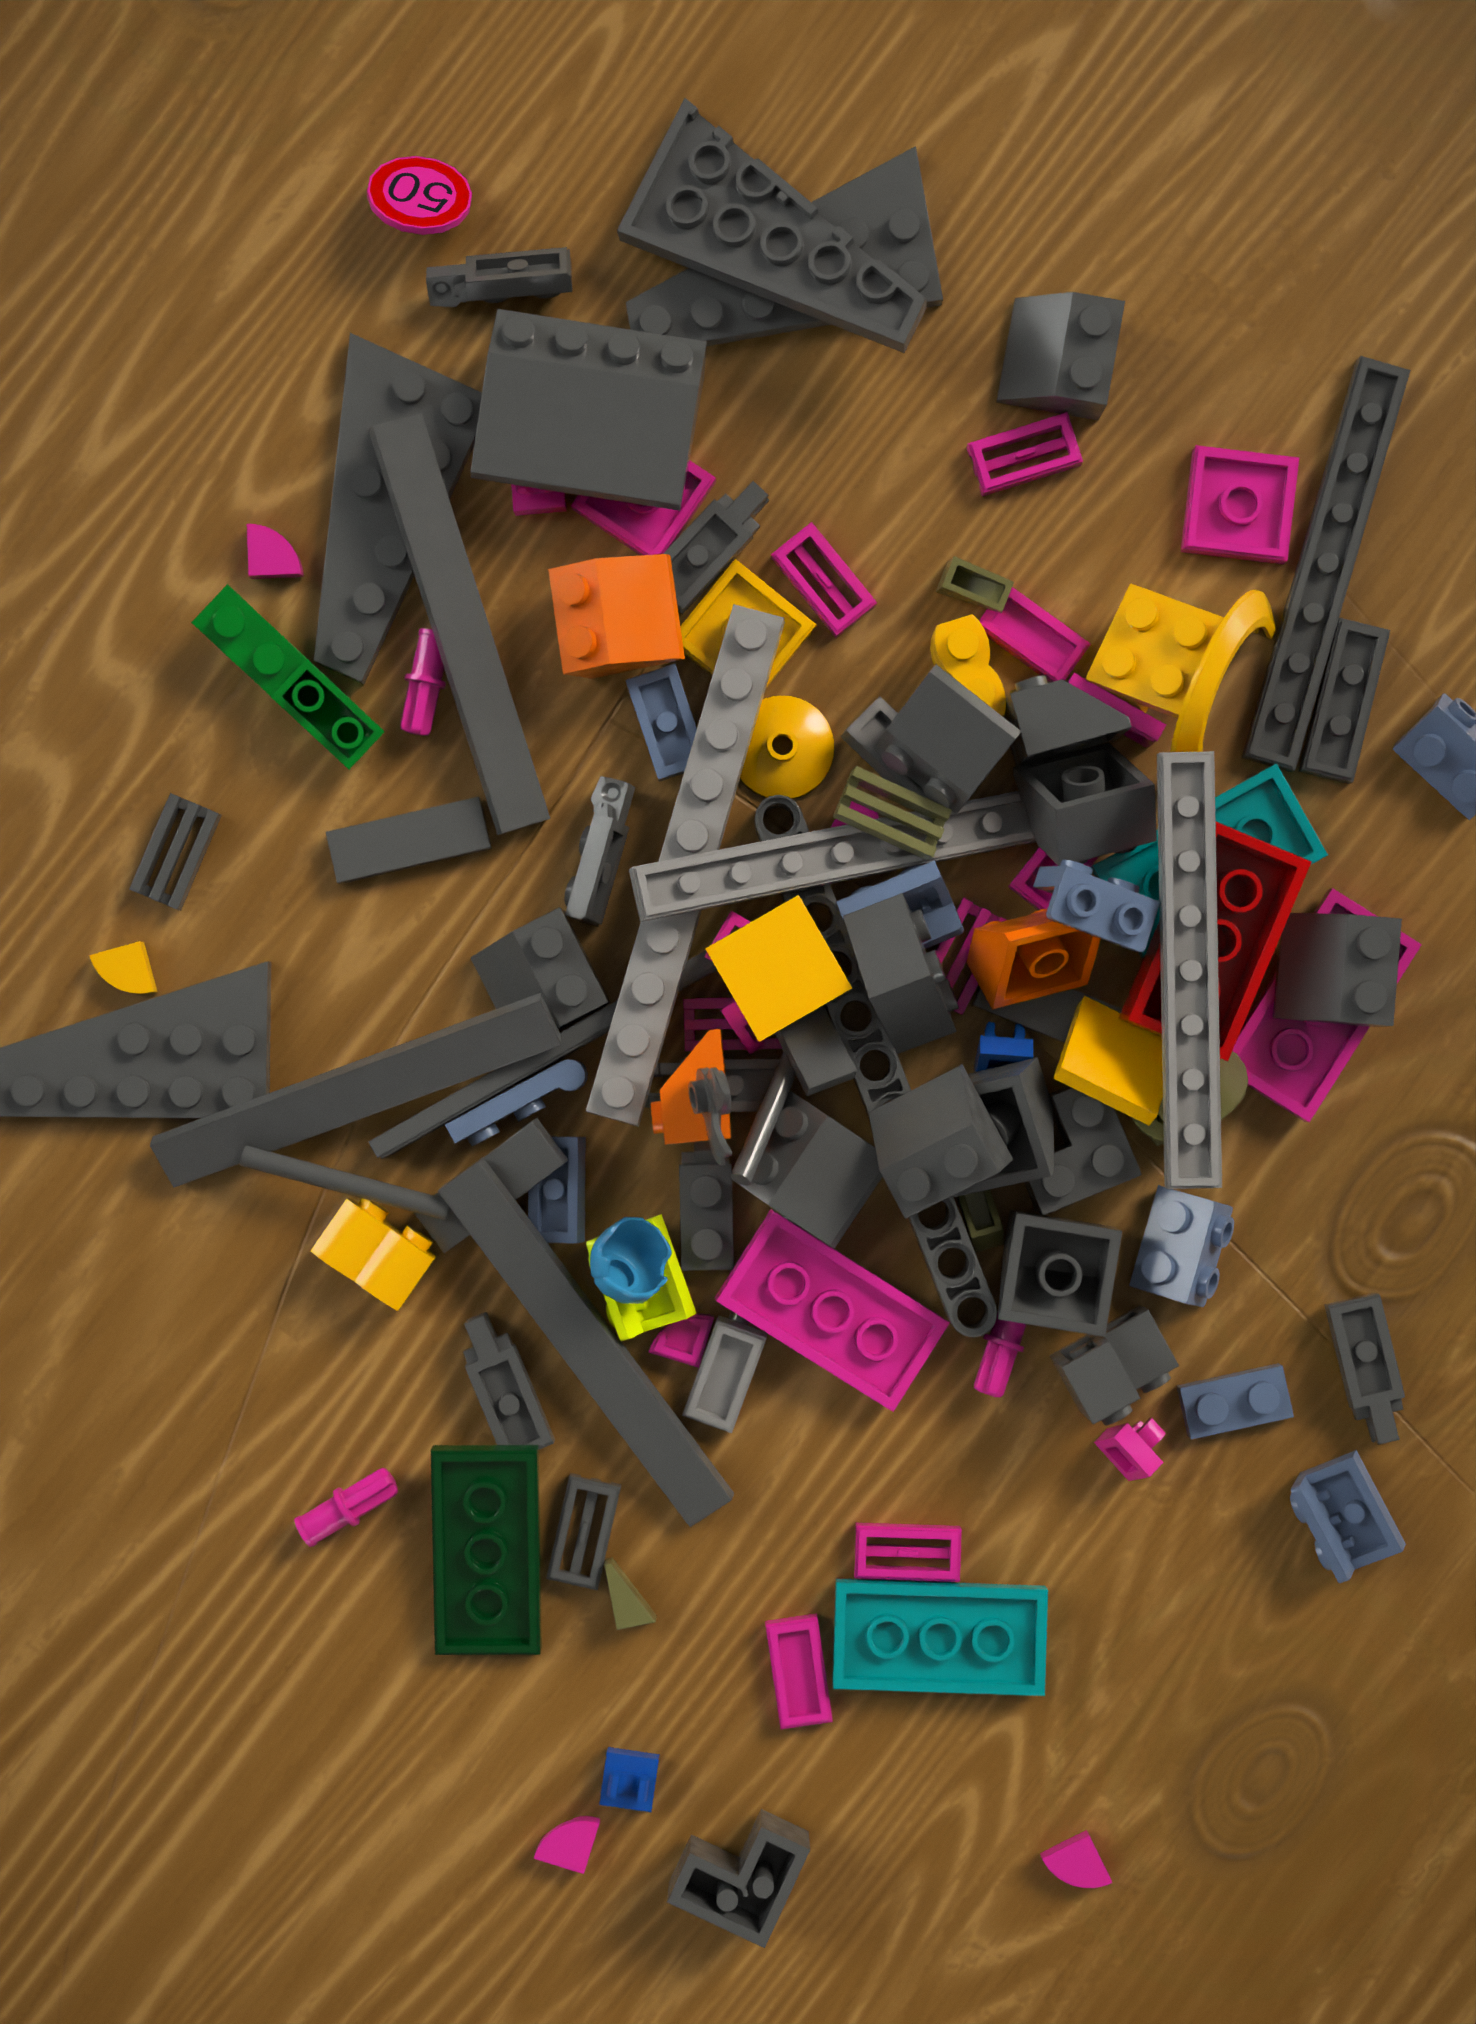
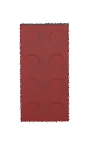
M1216 822L1220 1060L1228 1062L1312 861ZM1159 920L1118 1019L1162 1037Z

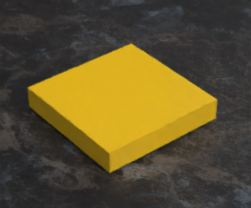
M735 559L680 626L684 654L712 676L733 604L784 617L785 624L766 686L767 688L813 632L817 624Z
M799 895L705 948L758 1042L852 989Z
M1084 995L1076 1007L1053 1079L1150 1126L1158 1115L1163 1098L1162 1037L1118 1019L1121 1013Z

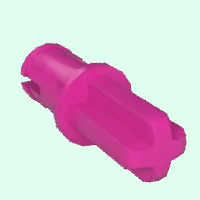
M420 628L411 674H405L404 678L409 684L400 727L407 733L425 736L431 732L439 691L446 688V682L442 681L444 665L432 629Z
M997 1311L996 1322L992 1327L990 1335L984 1334L983 1337L988 1342L974 1382V1389L993 1397L1001 1398L1004 1395L1017 1352H1023L1025 1348L1020 1346L1027 1324L999 1320Z
M380 1468L345 1490L340 1487L336 1488L333 1491L332 1498L294 1519L300 1536L309 1547L317 1545V1542L348 1524L355 1527L360 1523L359 1517L397 1495L398 1487L396 1481L386 1468Z

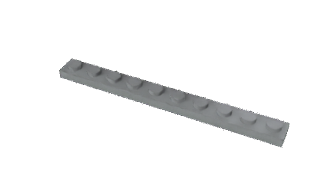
M733 604L659 861L720 849L784 628V617ZM702 910L640 922L586 1112L639 1127Z

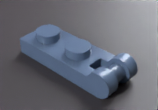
M567 1059L445 1124L454 1143L468 1139L473 1147L499 1133L500 1131L495 1123L514 1113L519 1122L545 1108L542 1097L559 1088L565 1091H575L582 1088L588 1080L587 1068L578 1060Z

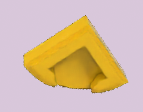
M139 941L89 955L98 974L113 987L135 994L158 992L144 942Z

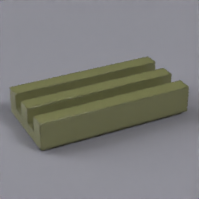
M855 766L851 770L833 818L929 861L934 857L937 849L936 844L942 837L944 824L949 819L952 809L946 808L939 803ZM858 785L923 814L933 819L931 823L863 792L857 789ZM851 801L927 835L925 841L923 842L849 808Z

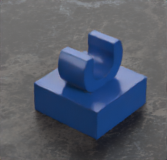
M988 1022L985 1027L984 1036L980 1035L974 1062V1072L1033 1059V1039H1024L1025 1030L1021 1024H1015L1013 1038L997 1037L995 1035V1022Z
M608 1747L599 1805L652 1812L660 1754Z

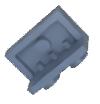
M1443 693L1435 701L1433 707L1395 743L1393 750L1470 820L1476 815V712L1462 699L1456 698L1453 701Z
M1063 859L1060 866L1039 867L1033 887L1052 894L1046 912L1048 919L1135 952H1143L1145 950L1160 905L1159 901L1139 894V886L1117 878H1108V881L1092 876V868L1075 861Z
M935 860L924 865L906 868L896 877L874 886L861 887L850 896L836 901L843 919V916L903 893L911 912L921 909L932 939L923 942L925 949L956 937L964 931Z
M1158 1185L1129 1286L1188 1305L1204 1307L1207 1298L1210 1299L1214 1295L1219 1283L1220 1273L1216 1267L1221 1249L1229 1244L1233 1234L1234 1219L1231 1217L1233 1207Z
M1357 1450L1300 1472L1291 1487L1290 1502L1293 1511L1300 1522H1307L1316 1539L1315 1550L1320 1563L1326 1570H1332L1339 1583L1350 1580L1355 1569L1403 1552L1406 1543Z

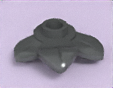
M708 1067L700 1068L696 1072V1081L689 1082V1099L693 1112L695 1114L702 1113L705 1119L712 1154L716 1162L722 1166L725 1165V1157L732 1156V1151L721 1131V1115L730 1114L731 1112L730 1089L727 1078L722 1070L719 1071L717 1067L710 1069Z

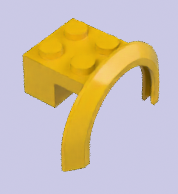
M1130 583L1085 679L1145 713L1148 708L1177 718L1170 752H1202L1205 728L1215 695L1237 650L1252 632L1258 634L1261 627L1269 639H1272L1276 632L1271 605L1263 592L1250 590L1237 600L1225 617Z

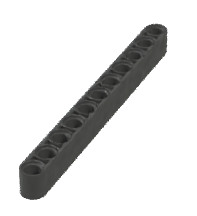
M769 796L756 809L754 824L760 842L809 832L801 809L788 796ZM780 807L786 809L791 814L793 826L788 832L777 835L772 834L765 828L763 817L770 809ZM831 885L783 893L781 897L784 903L799 895L806 908L810 905L818 904L828 909L832 919L831 925L821 934L832 953L842 954L850 962L851 970L847 979L852 989L824 1005L857 1069L853 1080L869 1118L870 1111L882 1106L888 1100L895 1099L911 1091L896 1050L868 997L848 931L836 903ZM848 1002H860L869 1011V1023L861 1031H849L841 1022V1010ZM870 1050L882 1052L889 1063L888 1072L877 1081L868 1080L860 1071L861 1058ZM951 1196L942 1200L946 1206V1216L938 1226H924L919 1220L918 1213L908 1217V1220L948 1320L962 1335L979 1337L989 1332L994 1326L997 1318L996 1304L955 1200ZM948 1248L961 1249L965 1254L966 1260L962 1271L953 1276L943 1275L939 1271L937 1264L940 1254ZM966 1298H979L983 1301L985 1307L981 1320L971 1325L961 1323L957 1316L960 1303Z

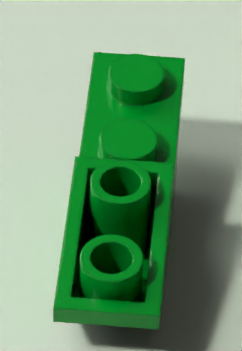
M228 584L191 622L347 769L350 770L385 732Z

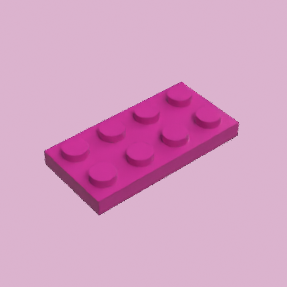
M1334 888L1327 890L1313 912L1376 916ZM1401 932L1397 983L1422 945ZM1275 972L1246 1018L1233 1052L1237 1053L1246 1066L1249 1087L1304 1122L1310 1123L1370 1026L1273 1018Z
M772 1209L714 1298L721 1305L892 1412L898 1406L950 1323Z

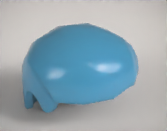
M623 1217L605 1229L593 1244L590 1255L591 1276L594 1278L595 1285L599 1290L611 1299L623 1304H643L656 1294L660 1287H663L668 1280L664 1276V1268L672 1254L671 1247L659 1228L639 1217Z

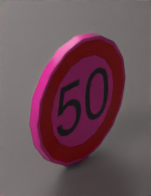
M410 156L395 158L380 165L369 178L367 199L371 210L385 224L402 232L426 235L443 233L460 225L470 212L472 192L467 179L454 167L437 159Z

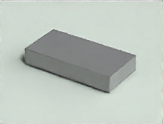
M718 1315L682 1416L732 1433L768 1333Z

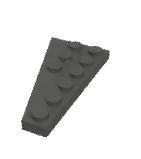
M684 98L617 229L619 240L905 353L927 308L926 297L880 259L874 260L854 243L853 237L839 225L837 227L833 226L818 213V208L760 159L750 157L734 143L731 135L720 126L715 128L699 114L696 106Z
M916 146L811 202L818 208V213L833 226L837 227L839 225L853 237L854 243L874 260L880 259L926 297L927 308L942 305L943 295ZM690 268L626 302L630 330L706 341L707 346L831 325Z
M350 333L314 661L364 685L415 576L368 429L375 424L422 413L450 500L474 448L482 392Z
M267 961L1 1047L0 1117L204 1118L270 1093L271 962Z

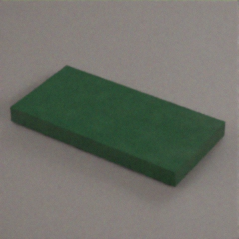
M433 1445L431 1448L435 1655H540L542 1636L539 1445Z

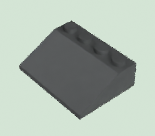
M497 309L487 355L470 471L471 478L680 511L704 383L707 342Z

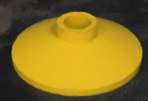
M772 696L763 699L740 776L742 782L753 792L766 798L774 795H783L795 799L815 789L829 772L834 756L833 734L822 713L810 703L792 696ZM785 736L791 740L793 748L788 754L780 755L773 750L772 743L777 737Z

